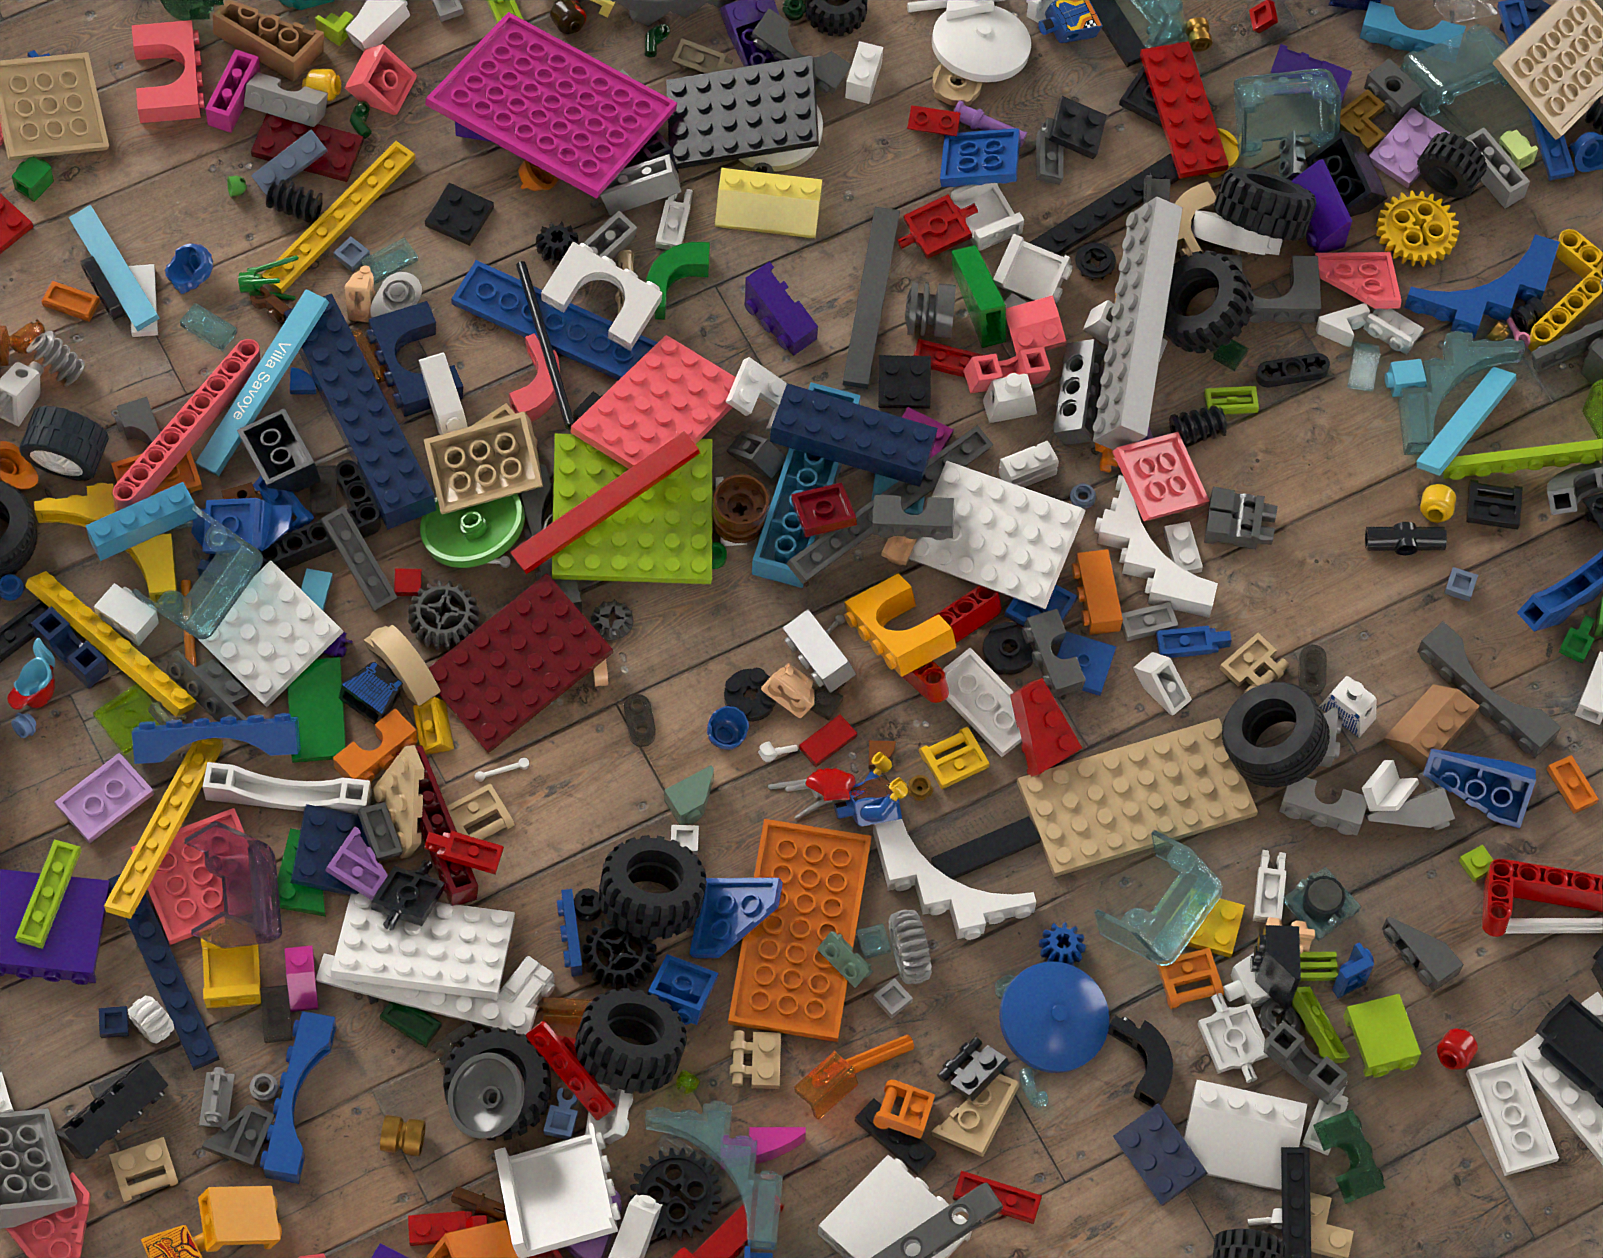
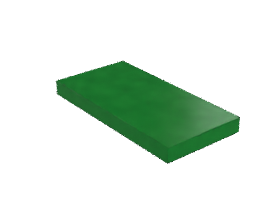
M340 657L316 659L288 686L289 714H291V717H298L301 745L298 754H291L292 763L333 760V757L346 747L343 701L338 698L342 686Z

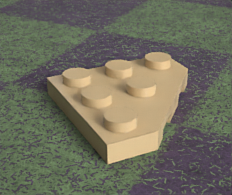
M415 745L405 746L373 787L374 798L378 804L386 803L403 850L400 855L401 859L410 858L421 844V832H417V817H422L423 795L418 794L419 780L424 779V767Z

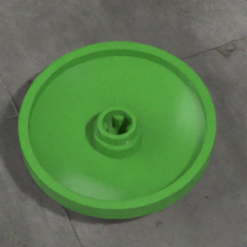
M514 494L442 515L436 496V511L422 516L420 535L426 550L436 561L451 567H475L498 558L512 547L522 532L525 512L519 496Z

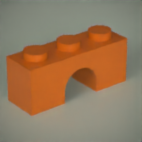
M395 708L375 724L376 736L382 741L377 749L363 750L353 741L333 757L334 768L343 778L368 780L371 783L376 774L390 767L396 759V753L401 752L405 746H416L418 742L416 729Z

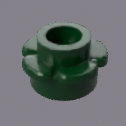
M785 0L783 2L784 7L782 11L789 20H799L806 12L803 0Z

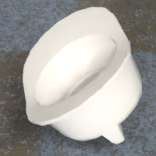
M397 272L388 276L382 282L371 303L370 312L372 318L417 304L422 295V286L419 279L407 272Z

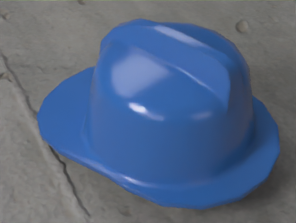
M1587 132L1582 134L1576 142L1570 144L1577 170L1590 172L1603 169V135Z

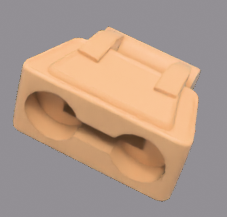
M362 266L359 271L351 276L345 285L348 320L369 323V319L372 318L370 307L375 297V291L373 288L374 277L369 266Z
M790 663L774 672L761 688L765 694L798 718H802L814 705V689L812 688L814 681Z

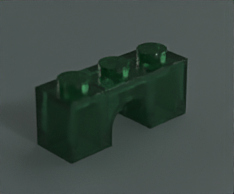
M1353 1109L1313 1125L1323 1151L1339 1148L1348 1155L1349 1168L1347 1172L1335 1177L1345 1204L1385 1188L1383 1174L1374 1162L1371 1145L1365 1140L1361 1130V1121L1354 1114Z

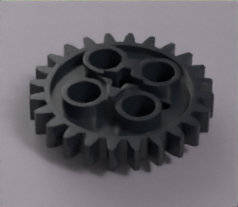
M670 1148L669 1156H665L660 1150L658 1160L649 1156V1166L640 1164L643 1174L634 1173L633 1175L639 1184L630 1185V1189L637 1193L630 1196V1201L635 1195L649 1196L653 1191H660L664 1194L663 1198L656 1202L662 1205L655 1225L656 1237H659L664 1231L666 1232L667 1240L670 1241L673 1233H677L679 1241H682L684 1232H687L691 1238H693V1229L695 1228L700 1232H704L702 1223L712 1224L709 1214L718 1215V1209L713 1204L722 1203L721 1198L715 1195L722 1192L721 1186L714 1185L720 1181L719 1175L710 1176L714 1171V1166L704 1167L706 1164L705 1157L696 1161L695 1151L687 1157L684 1148L681 1149L679 1155H675L673 1148ZM673 1169H677L682 1173L680 1178L676 1180H670L666 1175ZM660 1178L673 1192L680 1190L682 1199L694 1205L696 1209L691 1210L678 1196L671 1198L670 1190L664 1185L657 1183L656 1179ZM696 1186L702 1188L704 1192L699 1197H692L688 1194L689 1190ZM676 1208H681L686 1212L681 1219L672 1218L670 1213Z

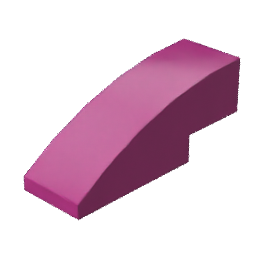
M749 1127V1138H721V1169L746 1167L775 1159L805 1142L806 1127Z

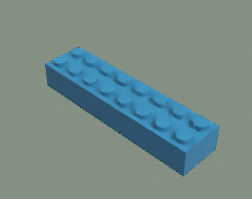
M810 382L808 390L860 405L861 395ZM789 448L753 557L752 575L803 588L804 584L800 582L786 563L818 540L820 534L805 537L792 504L791 494L836 484L842 463Z

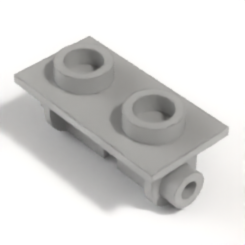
M215 1067L213 1072H206L199 1126L221 1128L228 1122L235 1074H227L225 1069L221 1067Z

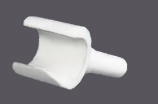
M765 742L760 745L758 753L763 761L771 762L778 755L798 751L797 745L774 749L770 742Z
M1273 1209L1272 1217L1248 1219V1226L1271 1225L1274 1228L1282 1229V1209Z

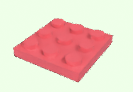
M1179 432L1120 446L1112 451L1144 522L1205 506L1210 502Z

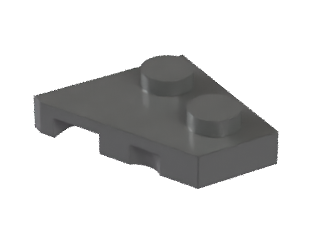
M248 1104L238 1113L237 1117L223 1125L221 1130L211 1139L204 1141L202 1149L254 1168L267 1137L269 1125L273 1123L275 1114Z

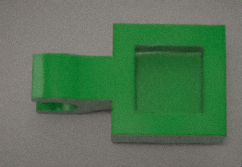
M1585 615L1578 630L1570 627L1559 649V653L1583 664L1595 639L1588 635L1595 619Z

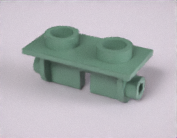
M831 931L817 948L854 988L873 972L870 968L871 964L867 963L858 953L854 954L852 952L853 948L842 938L841 934L837 935Z

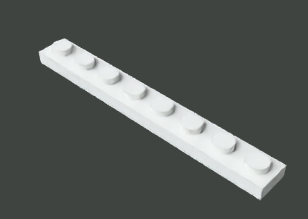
M325 953L323 954L315 979L317 982L488 1028L499 1027L500 1031L506 1032L508 1028L516 1030V1035L521 1036L523 1033L526 1035L532 1029L537 1013L535 1009L498 999L493 1000L332 979L331 968L335 956Z

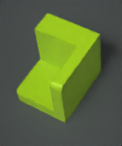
M347 11L341 17L330 13L324 19L318 15L315 18L316 29L324 32V37L341 46L349 37L346 28L354 20V16Z

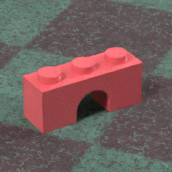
M1044 347L1020 350L1016 356L1003 361H998L996 354L972 357L963 371L971 394L987 391L992 380L1007 377L1011 373L1019 375L1028 374L1031 385L1043 382L1051 369Z

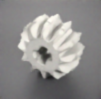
M145 995L134 1002L133 1006L128 1009L129 1018L133 1021L139 1032L152 1043L157 1044L161 1040L166 1039L174 1030L173 1021L153 997Z

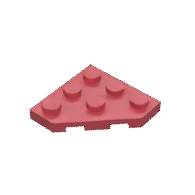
M1391 252L1315 253V256H1318L1320 279L1375 309L1401 307V296Z
M73 1172L69 1176L77 1199L75 1206L16 1227L5 1228L27 1258H81L91 1195Z

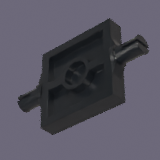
M423 860L417 870H406L394 866L373 898L371 910L389 915L383 923L384 928L387 930L388 928L390 931L394 930L399 920L423 926L445 890V882L427 875L433 867L430 861L426 863L427 860Z

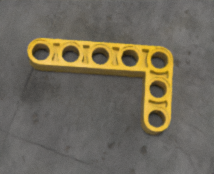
M1567 229L1561 232L1558 238L1560 243L1556 256L1583 280L1534 324L1529 335L1531 342L1528 348L1531 352L1539 346L1550 344L1567 334L1603 300V289L1600 281L1603 279V252L1575 230Z

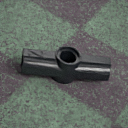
M1400 522L1393 527H1366L1365 548L1367 551H1395L1398 555L1407 556L1418 551H1445L1447 531L1445 527H1416V524L1412 522Z

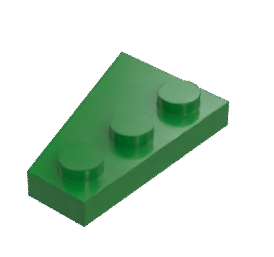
M290 828L272 897V907L326 917L323 890L290 883L300 830Z

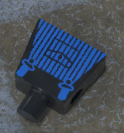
M371 662L342 684L338 698L375 725L390 712L400 696L403 683L395 676L389 666L384 669L376 662Z

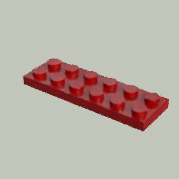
M1189 41L1141 49L1140 57L1179 179L1228 170V160Z

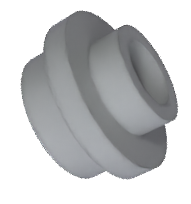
M258 1074L250 1082V1093L258 1101L271 1100L278 1091L277 1081L270 1074ZM260 1086H269L266 1092L259 1091Z

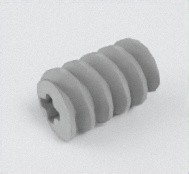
M53 331L40 334L31 342L26 350L27 353H31L34 350L37 351L34 355L35 360L44 358L41 363L42 367L51 364L49 373L53 374L58 371L57 381L66 378L64 387L76 381L85 367V361L77 359L78 355L75 352H70V347L63 345V341L60 338H55Z

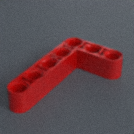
M979 585L934 616L939 614L953 630L955 643H957L1001 613L1002 606L999 593ZM934 661L903 676L910 685L930 702H942L949 696L945 672Z
M1495 859L1490 864L1484 882L1482 928L1490 936H1502L1506 932L1512 914L1513 897L1603 912V875L1508 859Z
M762 1186L693 1254L683 1247L672 1258H736L745 1249V1246H749L778 1217L784 1209V1205Z

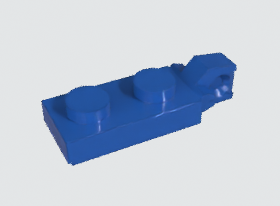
M1209 626L1156 631L1158 653L1169 658L1216 653L1221 648L1230 647L1232 641L1230 631L1216 632L1215 628H1209Z

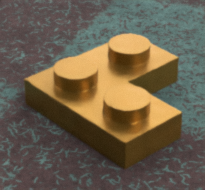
M1367 89L1332 117L1331 122L1341 131L1359 136L1368 153L1385 138L1386 134L1371 122L1373 118L1384 110L1385 104Z

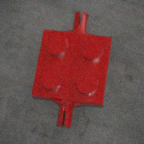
M949 194L903 215L910 234L897 239L898 245L903 249L915 243L921 248L927 259L936 256L972 238V232L967 226L965 218L978 213V208L975 206V203H972L960 209L954 204Z

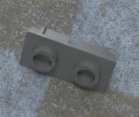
M1293 130L1279 144V151L1281 152L1280 177L1293 180L1305 171V163L1300 162L1305 159V141H1303L1302 137H1296V130Z

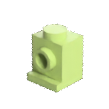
M1517 129L1505 132L1499 139L1501 148L1520 170L1534 163L1538 148L1536 145L1531 147L1528 139L1522 136Z

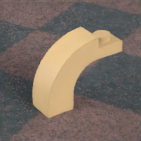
M1208 181L1190 188L1175 203L1183 207L1176 253L1180 252L1181 256L1186 254L1191 256L1192 252L1202 251L1191 230L1195 211L1216 213L1214 208L1216 195Z
M395 626L377 628L369 637L364 639L368 649L381 657L395 676L403 683L402 688L407 698L420 706L441 692L421 656Z

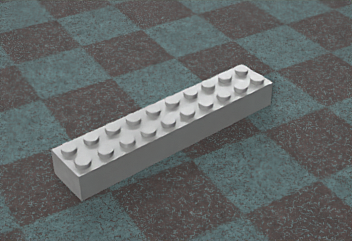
M1155 197L1134 212H1131L1126 220L1127 232L1122 244L1124 251L1119 264L1120 276L1115 288V305L1111 312L1113 319L1108 332V350L1104 356V361L1106 362L1105 369L1100 380L1102 387L1097 401V419L1093 425V442L1113 450L1120 446L1136 443L1147 437L1183 209V207L1160 197Z

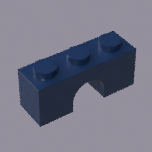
M52 606L31 623L35 637L40 638L51 653L88 689L109 672L105 657L88 641L83 644L73 633L70 624Z

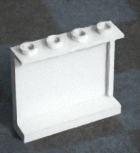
M589 1123L590 1134L513 1156L508 1155L505 1147L494 1150L511 1241L518 1258H527L618 1232L616 1220L621 1219L617 1203L612 1202L611 1196H615L616 1192L612 1179H607L606 1173L611 1172L607 1155L603 1156L601 1150L605 1149L606 1145L602 1132L597 1133L593 1123Z
M887 1155L819 1224L818 1235L843 1258H871L949 1206V1204L942 1197H935L929 1192V1187L919 1177L914 1178L907 1172L908 1168L901 1160L897 1158L894 1160ZM954 1215L953 1221L957 1224H964L967 1221L961 1215ZM972 1231L932 1258H948L964 1240L968 1241L970 1239ZM916 1243L908 1245L906 1254L908 1256L918 1255L921 1246Z

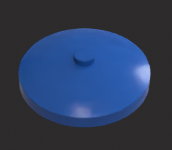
M1043 962L1025 969L1011 981L1002 996L999 1020L1007 1045L1022 1062L1043 1072L1064 1073L1083 1066L1100 1051L1109 1030V1009L1101 989L1084 971L1062 962Z

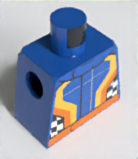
M1055 0L1045 12L1046 19L1038 23L1039 30L1043 35L1053 32L1060 43L1094 38L1103 26L1090 0Z

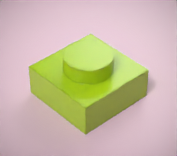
M1482 844L1460 856L1458 861L1474 883L1487 876L1493 858Z

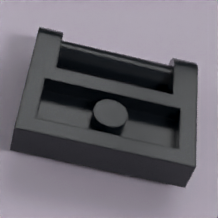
M1470 479L1466 522L1518 530L1520 526L1523 487L1514 485L1511 488L1478 483V480ZM1478 493H1479V494H1486V495H1493V496H1500V497H1508V498H1512V500H1504V499L1483 497V496H1477V495H1478Z

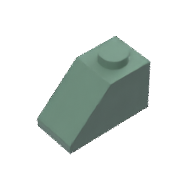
M712 765L664 790V801L679 825L693 824L701 819L704 814L714 781V768Z

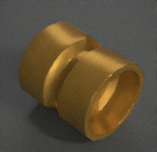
M386 1115L381 1131L380 1151L397 1153L399 1149H402L404 1154L420 1157L424 1144L426 1121L409 1119L405 1123L402 1117Z

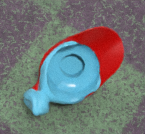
M37 638L33 645L36 658L29 661L22 668L18 680L14 682V688L8 694V703L15 710H20L26 705L32 708L43 707L52 698L55 691V677L53 673L55 658L40 638Z

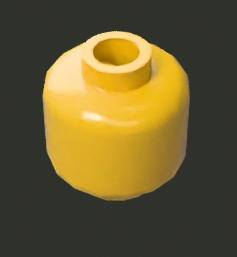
M312 69L308 72L306 78L303 79L302 88L306 86L328 93L327 101H333L341 92V79L332 69Z
M1443 484L1428 486L1423 492L1420 504L1422 515L1434 523L1450 519L1456 504L1455 492Z

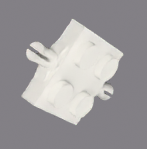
M1219 993L1218 996L1217 994L1212 996L1211 999L1217 1012L1210 1017L1199 1020L1198 1027L1218 1074L1231 1069L1241 1068L1247 1083H1250L1251 1080L1252 1082L1257 1080L1258 1078L1252 1064L1269 1056L1263 1052L1265 1037L1251 1004L1227 1008L1222 993Z

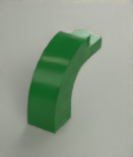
M710 242L679 244L666 250L654 261L648 272L646 283L650 281L656 284L662 292V301L655 311V319L665 320L667 292L673 283L685 277L709 276Z

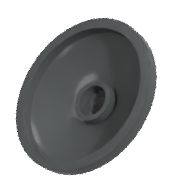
M495 1053L478 1054L464 1062L454 1074L448 1091V1109L453 1122L463 1133L479 1139L493 1138L508 1130L518 1118L524 1102V1082L520 1071L511 1060ZM496 1095H498L497 1101L495 1103L494 1098Z

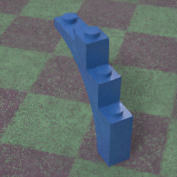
M1535 234L1528 251L1519 263L1498 279L1473 289L1452 292L1429 291L1410 287L1404 308L1410 309L1414 313L1433 316L1440 321L1452 322L1450 331L1462 337L1475 339L1483 314L1496 320L1506 321L1509 318L1515 297L1521 298L1524 301L1532 297H1537L1539 300L1542 299L1560 242Z
M1603 550L1566 578L1543 591L1533 594L1518 610L1517 614L1535 632L1562 624L1579 605L1593 601L1603 590Z

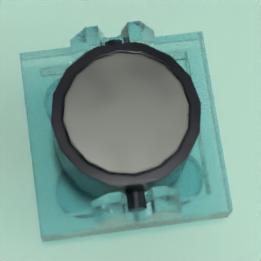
M1326 866L1317 873H1310L1306 880L1303 878L1296 888L1287 894L1283 900L1300 921L1306 922L1308 929L1315 930V938L1318 941L1361 909L1359 903Z

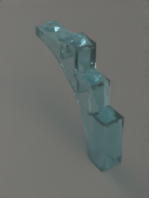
M1462 331L1446 333L1442 345L1444 360L1432 358L1423 362L1426 377L1425 387L1408 386L1401 389L1398 398L1404 455L1422 454L1434 440L1436 413L1440 404L1453 388L1467 377L1483 369L1500 364L1521 362L1525 351L1524 340L1505 339L1503 341H1490L1482 339L1473 341L1472 333H1464Z
M711 1101L710 1104L704 1103L703 1114H698L697 1111L684 1109L681 1112H670L669 1109L663 1107L646 1110L645 1125L647 1130L669 1133L685 1139L707 1152L723 1167L735 1184L744 1204L748 1222V1246L757 1249L777 1250L783 1176L778 1175L774 1171H761L760 1174H756L757 1140H752L749 1136H736L735 1139L730 1138L733 1116L732 1106L727 1105L723 1101Z

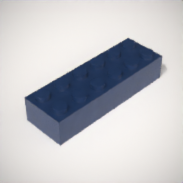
M787 383L771 426L770 442L920 487L935 445L938 428Z

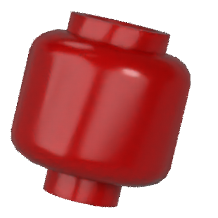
M1454 1028L1444 1035L1437 1046L1436 1052L1443 1066L1452 1070H1460L1470 1064L1477 1053L1478 1045L1469 1031Z

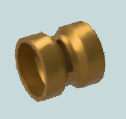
M1197 17L1185 23V33L1189 36L1187 41H1189L1192 51L1202 52L1212 46L1213 41L1211 34L1208 33L1210 26L1207 19Z

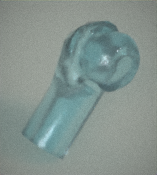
M1030 1068L1020 1070L1019 1077L1022 1090L1031 1106L1035 1108L1046 1106L1048 1104L1047 1092H1037L1032 1070Z

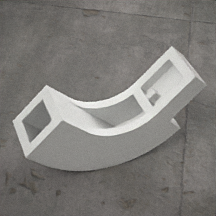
M1196 210L1191 227L1194 237L1224 247L1265 255V253L1279 255L1283 241L1279 238L1275 239L1245 230L1224 220L1222 216L1214 212Z

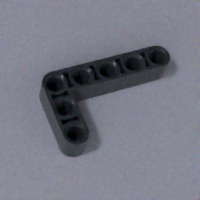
M348 459L342 460L335 468L337 485L349 508L346 510L362 537L366 538L377 533L381 528L379 507L356 462ZM346 474H352V475H353V476L350 477V478H344V477H343V476L346 475ZM357 495H362V496H364V497H362L361 499H354V498H353V497H355V496H357ZM368 516L374 517L372 520H364ZM321 520L284 534L265 550H258V557L261 569L270 561L266 560L268 556H275L276 558L271 561L281 571H284L337 548ZM318 536L325 537L323 540H315ZM293 546H300V547H301V548H299L298 550H291V549H290V548L293 547Z

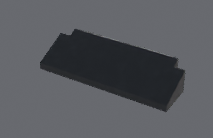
M1568 994L1545 1016L1535 1030L1544 1039L1538 1049L1546 1060L1581 1090L1588 1091L1595 1098L1596 1103L1603 1108V1022L1573 996Z

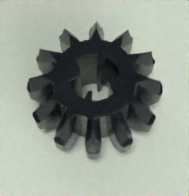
M562 221L558 226L551 222L549 228L542 226L541 234H537L536 250L538 254H542L543 261L551 259V263L554 265L556 261L561 262L573 242L577 243L579 241L578 235L573 232L571 225L564 228Z

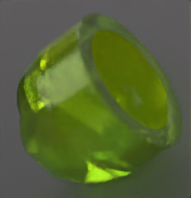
M682 1070L676 1079V1087L679 1090L683 1086L686 1088L684 1094H690L697 1089L701 1081L690 1072Z

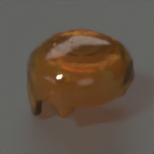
M38 319L35 320V323L30 322L9 336L10 347L16 353L29 354L26 350L31 342L40 334L45 333V327Z

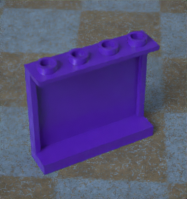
M0 869V976L13 974L22 979L42 977L50 982H59L60 979L71 980V982L78 985H86L88 982L96 983L95 968L106 913L104 905L112 892L110 880L71 877L44 947L41 949L17 942L15 939L41 873Z

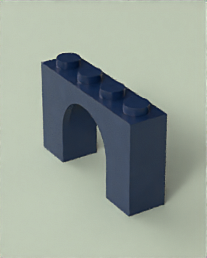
M427 301L370 318L369 329L366 330L369 344H374L377 350L374 351L377 364L384 367L385 372L383 376L388 388L392 387L394 391L392 398L396 409L401 408L404 417L432 409L423 374L413 373L404 369L396 359L397 353L403 346L436 335V320ZM455 365L449 366L459 399H463L461 379Z

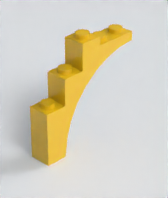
M97 483L94 486H87V496L71 495L68 498H44L41 501H34L38 523L60 522L86 528L85 525L116 512L113 500L114 484ZM162 533L125 550L138 565L145 578L152 605L179 602L174 545L171 534Z

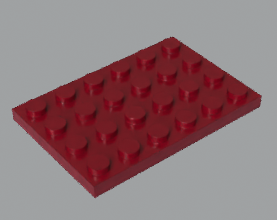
M546 573L428 669L441 691L438 693L439 696L489 754L613 654L614 651Z

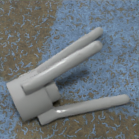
M807 779L768 785L770 790L785 788L786 792L809 789V787L805 784ZM812 790L814 797H820L821 800L797 814L795 820H800L819 807L831 803L832 800L824 801L823 795Z

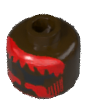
M556 0L550 10V17L553 23L563 34H573L580 31L586 22L587 15L577 0Z

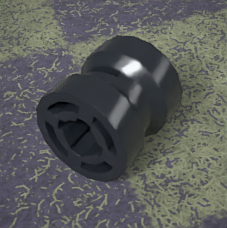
M1532 297L1525 302L1524 306H1518L1512 310L1511 316L1516 326L1526 332L1547 313V310L1541 300L1537 297Z

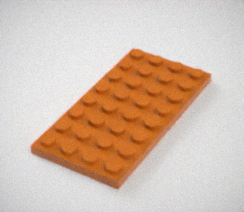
M764 819L754 878H780L783 882L779 907L743 937L728 1025L838 1042L848 980L817 948L831 931L837 935L841 934L842 938L852 948L854 947L872 836Z

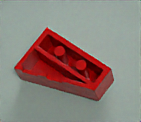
M1043 678L1034 680L1010 694L1016 725L1020 730L1023 743L1021 748L1022 752L1025 753L1028 769H1026L1027 775H1031V777L1039 775L1082 749Z

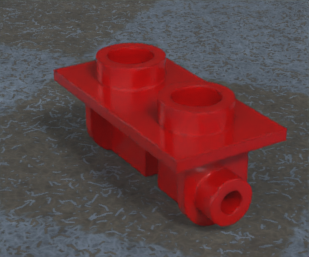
M911 105L907 129L957 137L961 113Z

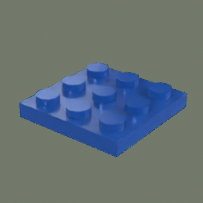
M1019 128L957 133V137L944 135L940 173L941 187L1017 182L1020 148Z

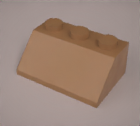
M1432 685L1384 737L1383 741L1420 770L1424 771L1430 750L1446 751L1475 719L1480 706L1459 689Z

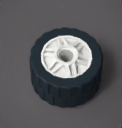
M40 406L33 411L19 451L29 463L47 473L71 480L87 481L94 478L109 436L98 423L80 413L55 406Z

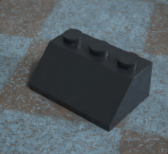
M1342 131L1305 159L1309 167L1318 160H1324L1350 217L1370 212L1388 198L1359 136Z
M285 408L237 430L268 488L299 492L321 481L316 464Z
M1265 925L1263 934L1258 935L1257 945L1254 946V956L1250 958V972H1255V982L1283 1009L1290 1008L1301 980L1299 926Z

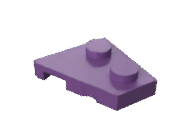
M354 827L325 871L370 900H373L388 874L382 865L376 861L372 849L366 846L360 836V830Z

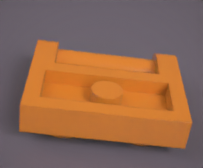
M1210 948L1157 961L1156 966L1170 1009L1178 1008L1179 1004L1216 994L1218 996L1219 993H1222L1224 996V989ZM1205 979L1210 980L1211 985L1176 993L1175 987Z
M888 1080L884 1087L885 1096L880 1111L875 1114L873 1120L874 1125L880 1129L889 1127L921 1139L935 1094L897 1080ZM898 1096L904 1098L899 1116L891 1113L895 1098Z

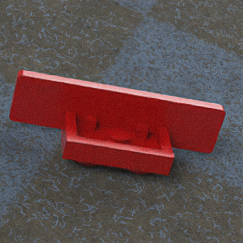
M545 1021L539 1023L525 1035L595 1120L598 1121L613 1111L616 1107L615 1104L597 1084L598 1082L595 1080V1077L585 1070V1065L582 1066L580 1064L575 1046L567 1036L559 1039Z

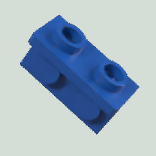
M1360 942L1354 945L1349 960L1340 967L1332 989L1337 999L1366 985L1373 969L1374 958L1367 948L1364 949Z

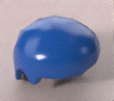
M724 706L716 710L707 725L709 741L714 746L724 750H732L740 746L747 736L749 729L748 719L745 713L736 707Z

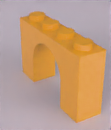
M899 573L844 602L847 611L844 616L848 625L851 628L855 627L864 642L868 641L875 654L881 655L889 669H895L901 677L957 648L952 628L939 614L911 629L892 631L883 628L891 619L916 607L912 586Z

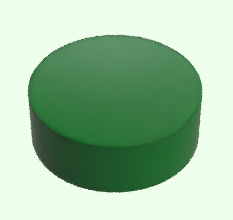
M712 542V569H718L726 563L727 550L723 544Z

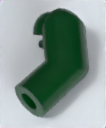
M660 24L646 33L644 51L646 57L653 58L657 55V45L663 42L670 34L668 25Z
M361 101L354 107L350 116V123L358 135L366 139L372 133L366 124L370 105L365 101Z

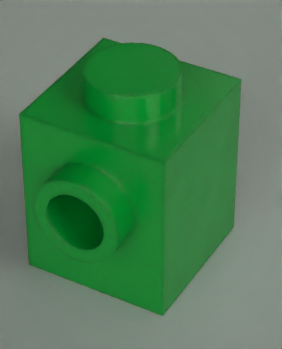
M34 156L29 157L18 165L15 173L12 175L15 190L35 202L54 182L52 167L43 159L38 160Z

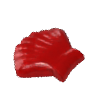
M825 768L824 770L818 769L809 775L805 784L807 787L823 795L824 801L850 800L849 792L855 786L856 780L851 773L837 768Z

